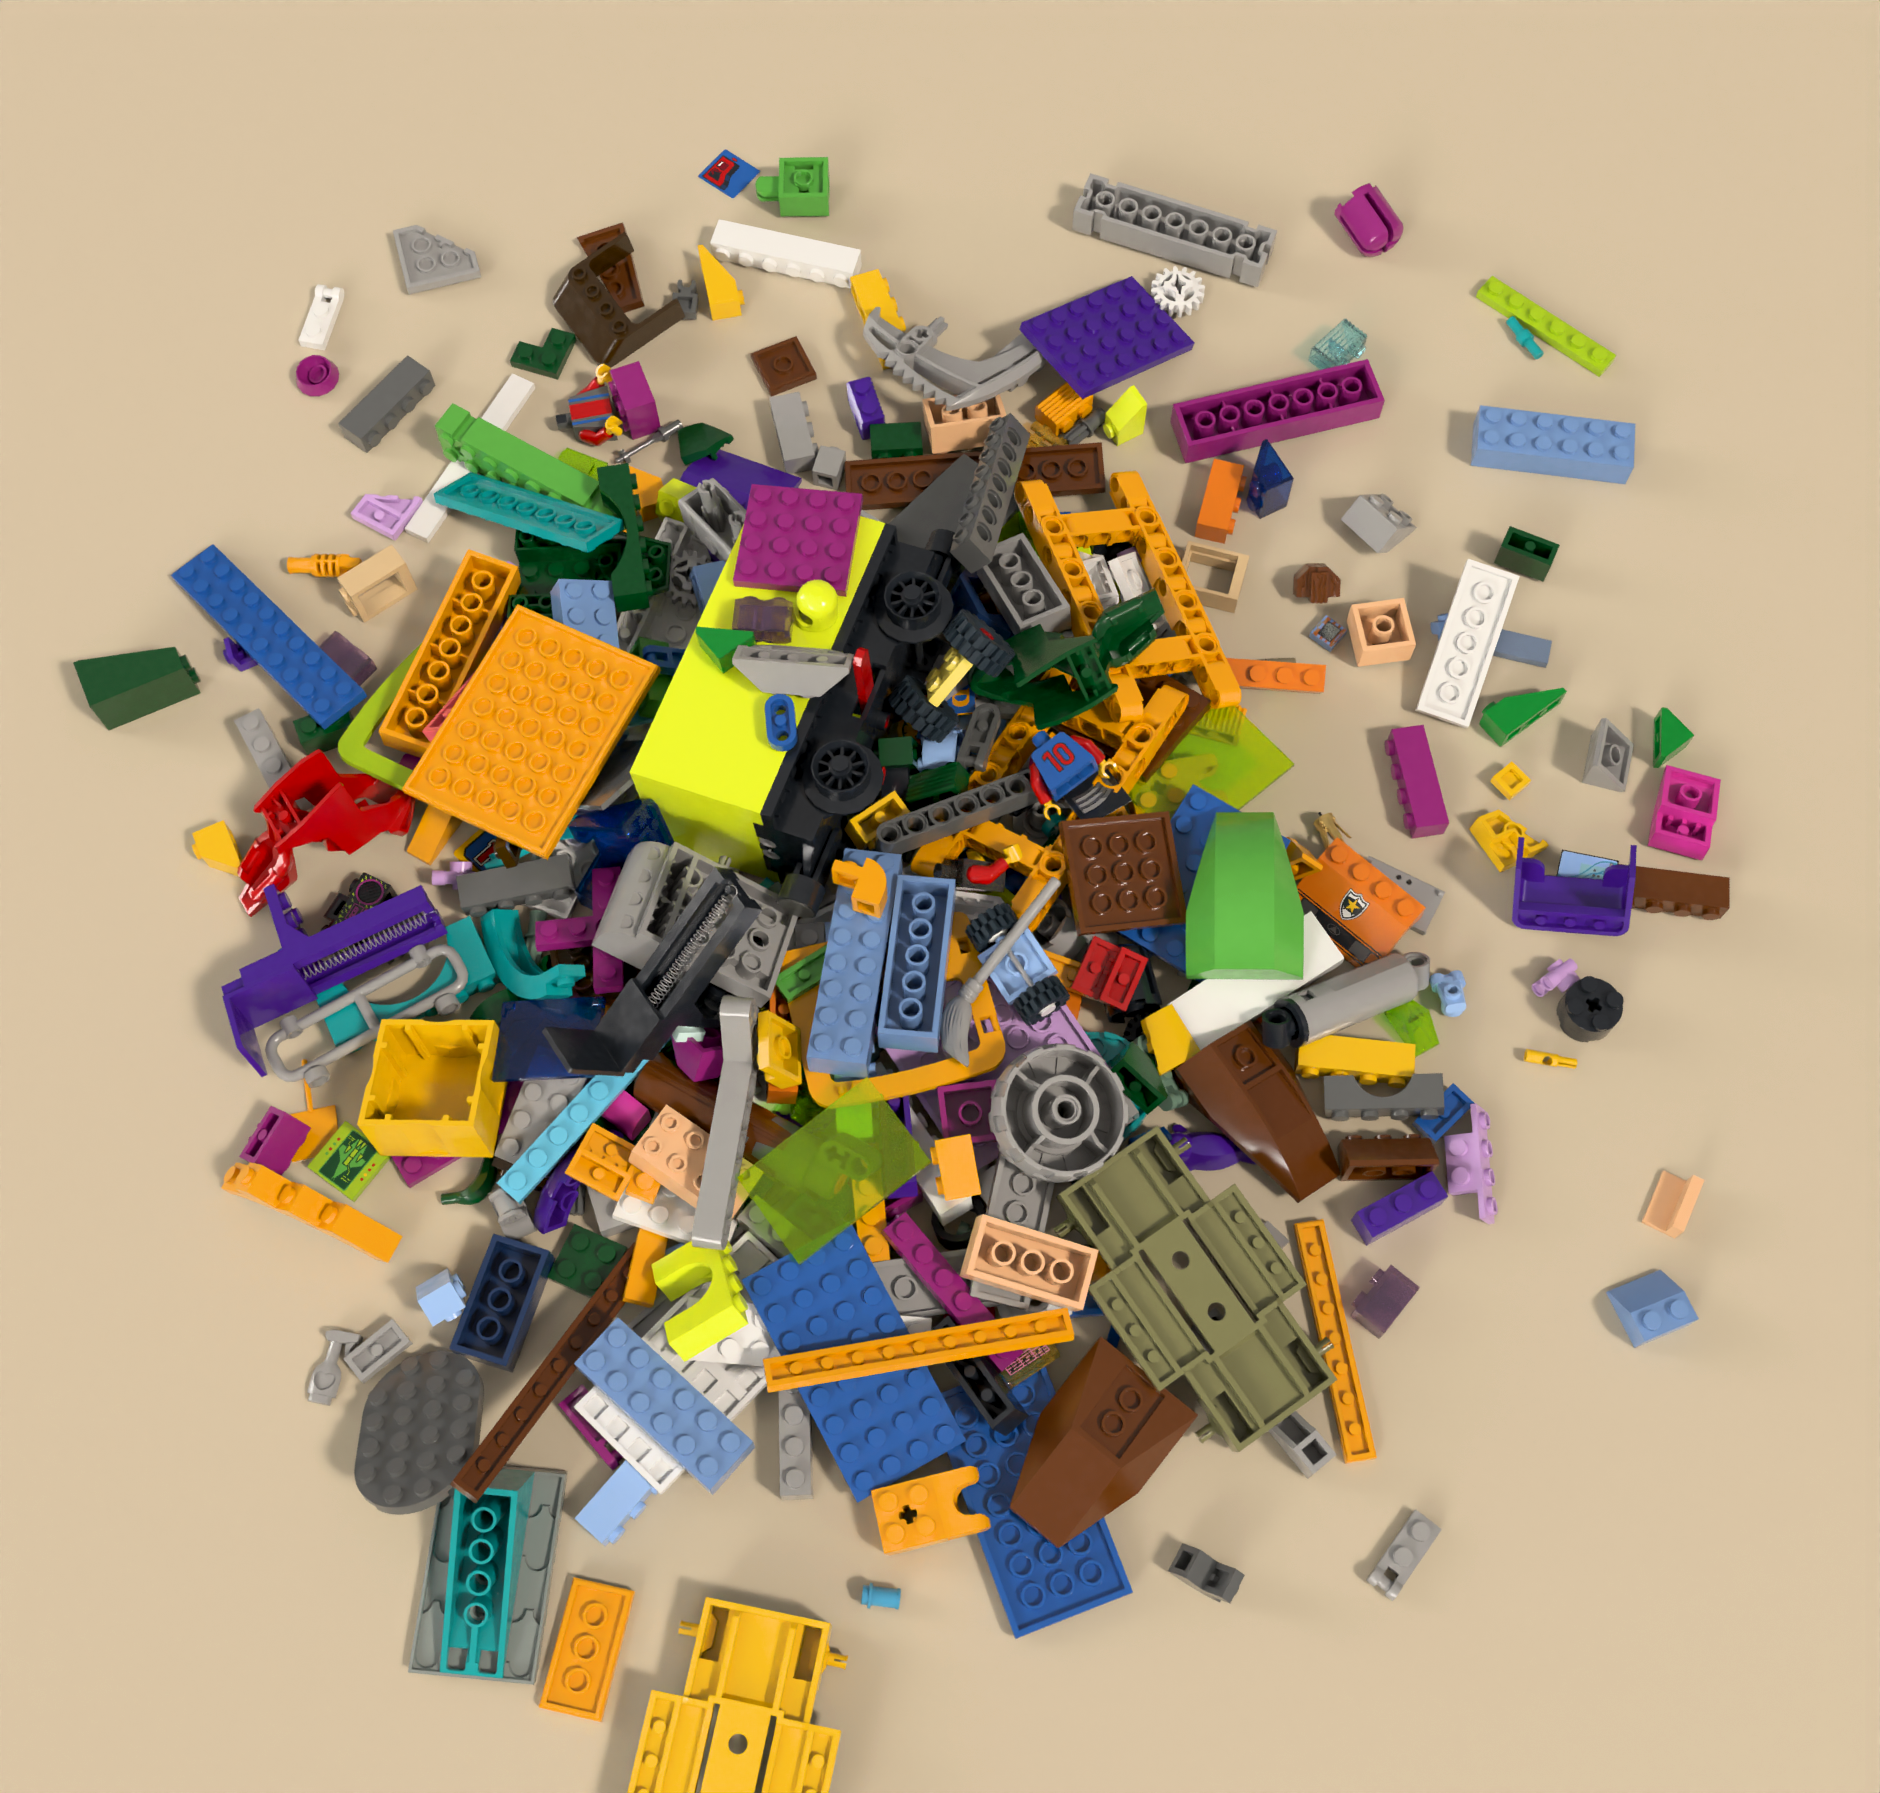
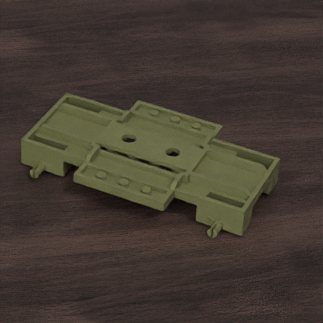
M1157 1125L1104 1162L1101 1169L1083 1177L1056 1197L1065 1210L1067 1219L1053 1228V1230L1057 1233L1066 1227V1229L1057 1234L1059 1238H1062L1075 1229L1084 1237L1090 1247L1094 1246L1096 1250H1099L1098 1253L1111 1271L1090 1285L1088 1292L1155 1389L1160 1392L1177 1378L1184 1375L1198 1395L1197 1401L1206 1413L1209 1422L1195 1432L1196 1437H1200L1198 1440L1203 1444L1217 1433L1225 1440L1232 1452H1240L1337 1381V1378L1321 1357L1330 1349H1333L1334 1346L1332 1343H1329L1330 1340L1327 1337L1313 1346L1283 1302L1307 1284L1236 1184L1231 1185L1210 1200L1179 1157L1180 1154L1191 1148V1144L1188 1142L1179 1148V1146L1188 1141L1183 1137L1171 1145ZM1184 1219L1186 1220L1190 1228L1193 1230L1195 1235L1198 1237L1202 1245L1205 1247L1209 1255L1212 1257L1214 1262L1217 1264V1266L1224 1274L1226 1279L1229 1281V1283L1236 1291L1238 1296L1241 1298V1300L1248 1308L1252 1316L1255 1318V1322H1253V1320L1248 1315V1313L1241 1305L1239 1300L1236 1298V1296L1229 1288L1225 1280L1222 1278V1276L1217 1271L1213 1263L1210 1261V1259L1205 1254L1201 1246L1198 1244L1194 1236L1186 1227V1225L1183 1222ZM1140 1250L1145 1252L1150 1263L1159 1272L1167 1287L1173 1292L1184 1308L1185 1313L1191 1318L1204 1340L1210 1345L1214 1351L1213 1353L1209 1354L1201 1345L1138 1253ZM1175 1252H1184L1188 1256L1189 1263L1185 1269H1177L1173 1266L1172 1256ZM1212 1303L1221 1304L1225 1310L1224 1317L1219 1321L1212 1320L1208 1315V1308Z

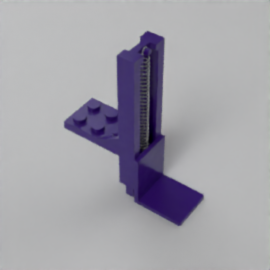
M274 884L263 888L282 950L239 969L241 978L221 986L224 995L222 996L237 1049L261 1077L268 1075L254 1028L318 999L317 994L403 955L417 945H424L448 934L442 916L435 909L422 885L310 937L305 929L301 928L300 924L304 923L303 917L297 907L292 909V903L286 892L280 893Z

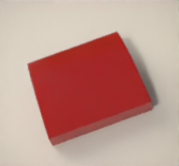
M1092 936L1069 989L1126 1012L1148 962V958L1127 948H1120L1097 936Z

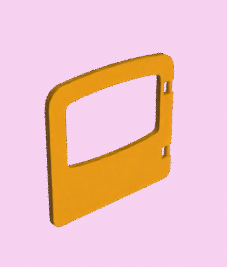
M954 912L946 982L959 981L965 984L968 978H973L982 967V963L977 957L979 952H977L965 933L970 921L963 912ZM967 940L970 952L961 954L958 942ZM827 942L786 951L780 973L827 945ZM987 980L983 983L982 986L984 988L974 1003H971L972 1018L980 1045L977 1049L968 1052V1067H965L955 1058H949L906 1071L853 1081L835 1082L831 1079L830 1074L810 1072L808 1069L806 1056L819 985L788 1003L792 1024L800 1028L801 1061L809 1093L813 1101L827 1109L864 1105L936 1089L939 1086H947L995 1070L1003 1062L1006 1050ZM990 1019L993 1028L992 1032H983L982 1020Z

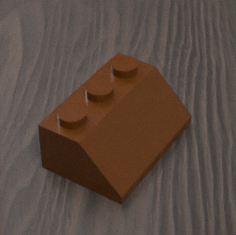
M1409 1134L1403 1136V1138L1392 1139L1391 1135H1377L1374 1139H1363L1360 1135H1350L1342 1139L1337 1147L1339 1171L1341 1174L1340 1181L1416 1180L1431 1171L1434 1172L1439 1166V1158L1431 1139L1421 1138L1419 1134Z

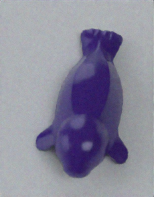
M1180 1124L1172 1127L1173 1133L1170 1134L1173 1140L1169 1141L1171 1145L1183 1137L1188 1141L1179 1146V1148L1188 1142L1191 1144V1148L1179 1155L1189 1171L1221 1170L1240 1161L1257 1165L1226 1135L1215 1132H1191Z

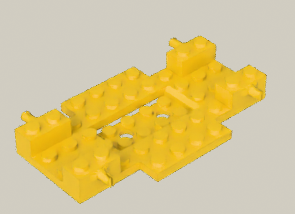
M706 1597L700 1624L683 1620L680 1622V1626L691 1628V1630L679 1628L678 1634L696 1637L683 1696L651 1690L627 1793H696L716 1704H720L700 1793H755L771 1716L777 1717L776 1727L761 1793H829L842 1731L813 1725L810 1722L816 1693L819 1691L821 1677L827 1665L844 1670L847 1666L846 1663L837 1662L835 1659L847 1662L848 1655L830 1652L831 1623ZM735 1734L744 1735L748 1742L746 1750L741 1754H734L729 1748L730 1738Z

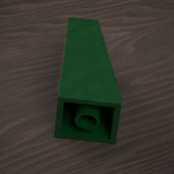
M176 647L73 662L89 707L108 730L201 693L197 683L201 682L195 667L192 668L187 655L181 656Z

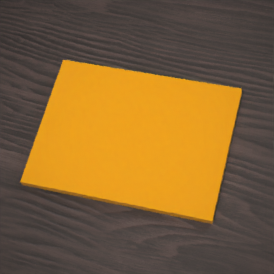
M517 604L404 784L402 791L409 796L548 860L661 669L656 664Z

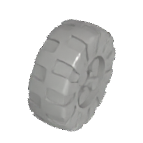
M1048 1044L1022 1053L1005 1068L997 1079L990 1096L992 1101L991 1112L988 1113L990 1131L994 1132L998 1141L997 1148L1009 1163H1013L1020 1169L1021 1173L1037 1180L1061 1183L1082 1179L1101 1169L1104 1162L1116 1154L1124 1140L1122 1136L1125 1127L1128 1125L1129 1107L1128 1104H1125L1122 1092L1125 1089L1116 1072L1113 1073L1104 1064L1105 1060L1090 1050L1085 1051L1075 1047L1076 1045ZM1058 1106L1064 1109L1065 1118L1060 1117L1058 1114Z

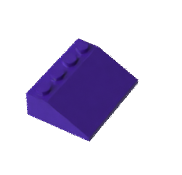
M720 449L717 452L718 458L715 461L708 455L692 462L680 478V481L697 487L699 483L703 484V480L714 478L722 487L729 491V494L746 511L752 484L799 488L802 482L800 477Z

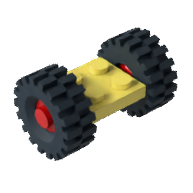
M964 609L959 611L944 630L945 638L951 642L953 647L945 654L943 658L945 662L939 669L935 667L928 674L926 685L921 680H916L915 677L906 675L888 696L891 707L896 709L895 712L901 715L906 723L908 722L912 725L913 729L920 731L923 736H927L930 740H935L937 743L942 742L960 721L958 714L955 713V710L944 699L973 664L989 676L997 677L1016 655L1008 642L1004 641L1000 634H997L992 627H989L985 621L980 620L975 614H971L968 610Z

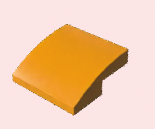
M592 1123L564 1174L618 1202L636 1168L628 1162L635 1145Z

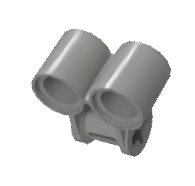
M501 1187L488 1193L489 1200L498 1216V1222L505 1237L518 1240L537 1231V1228L534 1226L533 1217L526 1206L525 1199L519 1204Z

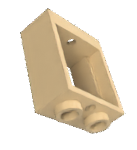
M1188 541L1186 550H1180L1179 558L1186 572L1188 571L1190 561L1234 572L1228 594L1193 586L1201 604L1235 613L1249 555Z
M392 544L337 578L342 587L338 591L345 600L346 607L354 617L359 615L364 623L418 590L406 562Z

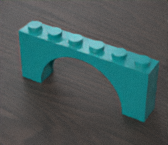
M470 916L446 926L448 934H446L447 945L453 947L459 953L469 974L466 986L455 995L460 1004L467 1001L469 996L478 992H488L501 982ZM446 957L444 967L436 981L419 996L406 1002L392 1005L369 1004L381 1023V1019H389L455 982L457 974ZM340 983L317 994L318 999L316 1001L319 1008L349 991L344 983ZM355 1002L324 1018L336 1047L369 1030ZM434 1006L413 1019H421L426 1016L432 1017L439 1013ZM362 1047L356 1049L355 1051H353V1052H351V1053L357 1052V1051L360 1050Z

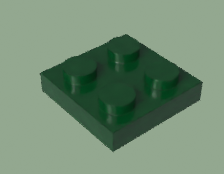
M574 1224L547 1278L552 1282L592 1298L627 1252L628 1248Z

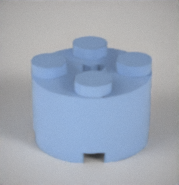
M952 729L940 743H937L935 740L932 741L927 736L925 737L921 734L922 757H919L917 762L919 773L925 769L945 766L948 762H956L966 731L963 729ZM971 767L965 769L969 774Z

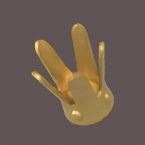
M1321 812L1318 813L1320 817L1314 821L1313 825L1320 833L1325 849L1330 845L1327 832L1334 840L1338 837L1344 842L1339 830L1348 838H1352L1336 823V818L1332 813L1324 815Z

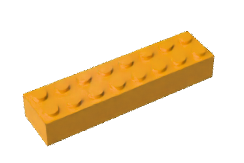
M470 549L467 550L379 729V734L385 746L419 758L423 756L431 742L422 731L476 671L490 649L507 613L509 595H515L521 584L518 566Z

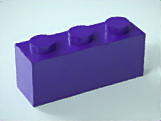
M1433 1171L1357 1211L1351 1222L1367 1246L1439 1207L1448 1198V1195Z

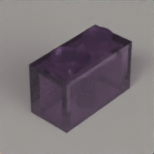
M1392 1265L1386 1271L1380 1268L1369 1281L1373 1287L1368 1294L1361 1291L1351 1304L1356 1309L1350 1316L1378 1339L1387 1331L1420 1288Z

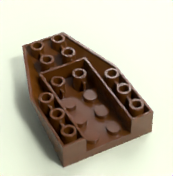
M1100 1336L1091 1345L1039 1414L1009 1509L1056 1548H1060L1138 1494L1197 1418L1198 1414L1166 1388L1158 1392L1140 1367Z

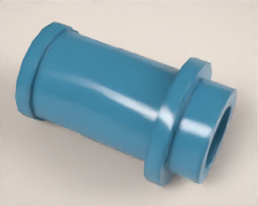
M870 1582L869 1585H863L861 1605H867L868 1609L871 1606L899 1609L901 1588L873 1586V1583Z

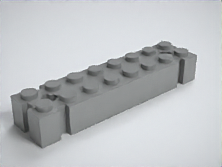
M1090 173L1084 186L1083 196L1080 195L1074 208L1072 230L1088 235L1095 231L1100 233V239L1229 279L1231 274L1240 276L1239 282L1255 287L1259 286L1264 274L1265 265L1268 264L1273 252L1277 230L1258 225L1257 229L1248 227V221L1121 182L1113 186L1108 184V178Z

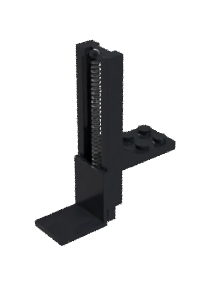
M713 868L636 978L629 980L595 1030L559 1027L544 1028L542 1033L568 1073L624 1076L625 1073H634L642 1060H654L678 1026L721 1029L720 1005L722 997L727 995L726 990L710 983V981L762 911L758 903L754 899H750L738 883L739 878L732 869ZM728 895L733 898L732 901L727 898ZM732 903L734 905L732 910L729 912V914L724 919L722 924L719 926L717 931L714 933V935L711 937V939L706 944L704 949L701 951L699 956L693 962V964L688 969L686 974L676 985V979H678L679 975L682 974V971L685 970V966H688V962L691 961V958H693L694 954L697 953V950L700 949V945H703V941H706V937H708L709 933H711L713 930L712 928L716 927L715 924L719 923V920L722 919V915L725 914V911L728 910V907H730ZM714 914L720 915V918H714L713 916H715ZM705 927L711 928V931L709 932L708 930L705 931L703 929ZM694 943L695 945H699V948H693L691 946H694Z

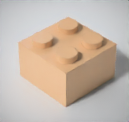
M1404 598L1351 605L1346 621L1358 667L1410 660L1416 642Z

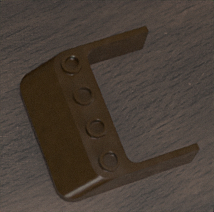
M625 232L572 267L553 297L555 309L598 366L605 364L610 368L685 318L681 305L677 298H675L642 322L632 323L597 278L600 274L634 252L629 237Z

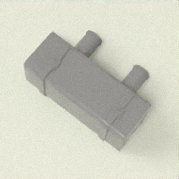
M711 478L710 480H703V484L699 483L696 489L678 501L684 524L692 531V534L720 561L725 560L726 564L743 527L746 510L729 494L725 487H722L714 478Z

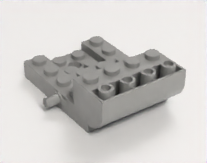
M654 841L638 843L627 855L591 945L642 970L713 868L721 867L728 869L731 858L728 857L726 860L727 856L722 855L719 858V862L716 863L676 841L671 846ZM734 872L739 878L738 883L750 899H754L758 903L762 911L710 983L736 996L755 998L756 1006L761 1008L772 996L798 916L785 911L777 904L778 894ZM730 895L727 896L730 901L733 900ZM732 903L731 906L728 907V910L725 911V914L722 915V919L719 920V923L715 924L716 927L712 928L713 930L711 933H709V936L706 937V941H703V945H700V949L697 950V953L694 954V957L691 958L690 962H688V966H685V970H683L682 974L679 975V978L676 979V985L686 974V972L691 967L693 962L696 960V958L699 956V954L704 949L706 944L709 942L711 937L714 935V933L717 931V929L722 924L724 919L727 917L729 912L732 910V908L734 907ZM753 936L760 937L763 940L764 947L758 946L754 942Z

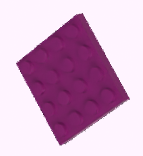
M752 484L733 577L734 586L798 592L801 586L808 581L823 580L835 589L837 596L847 597L863 495L860 493Z

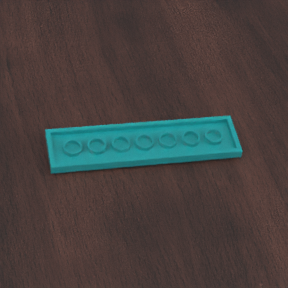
M472 472L434 493L437 504L483 518L487 521H493L524 533L533 534L564 546L576 548L582 552L595 550L597 546L606 540L612 539L614 535L624 529L623 519Z

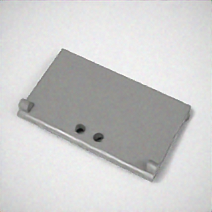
M1368 856L1367 861L1426 907L1421 919L1410 928L1423 936L1426 935V930L1445 892Z

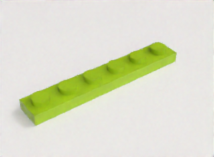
M1491 276L1478 290L1476 298L1507 318L1514 316L1524 329H1528L1533 335L1598 377L1615 360L1616 355L1494 276Z

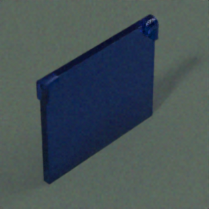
M605 997L503 1002L492 1081L510 1082L594 1078L595 1075L568 1073L542 1031L545 1027L595 1030L605 1014Z

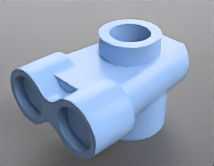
M1454 970L1446 975L1441 973L1431 975L1429 982L1432 991L1438 993L1441 1000L1442 1013L1448 1017L1461 1015L1466 1009L1463 991L1466 982L1463 973L1459 970Z

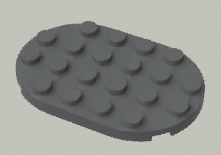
M441 1350L408 1357L401 1364L390 1370L369 1393L362 1414L354 1475L359 1491L365 1500L374 1505L377 1510L388 1514L404 1515L428 1509L443 1501L449 1496L448 1491L452 1488L451 1482L479 1447L484 1385L475 1366L467 1358L453 1352Z

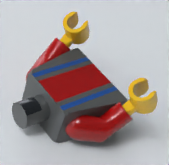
M605 364L599 365L596 369L597 377L583 390L568 399L570 413L556 415L558 430L573 428L577 441L594 446H601L606 441L618 440L617 436L622 434V429L619 425L623 422L613 415L608 387L604 383L612 381L611 368Z

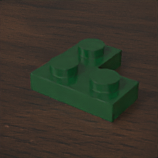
M551 328L543 347L519 341L510 359L511 366L558 380L576 343V336L573 333Z

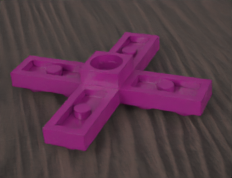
M620 866L592 869L593 916L535 922V946L537 952L592 946L591 944L621 873ZM593 946V988L595 994L621 992L624 989V961Z

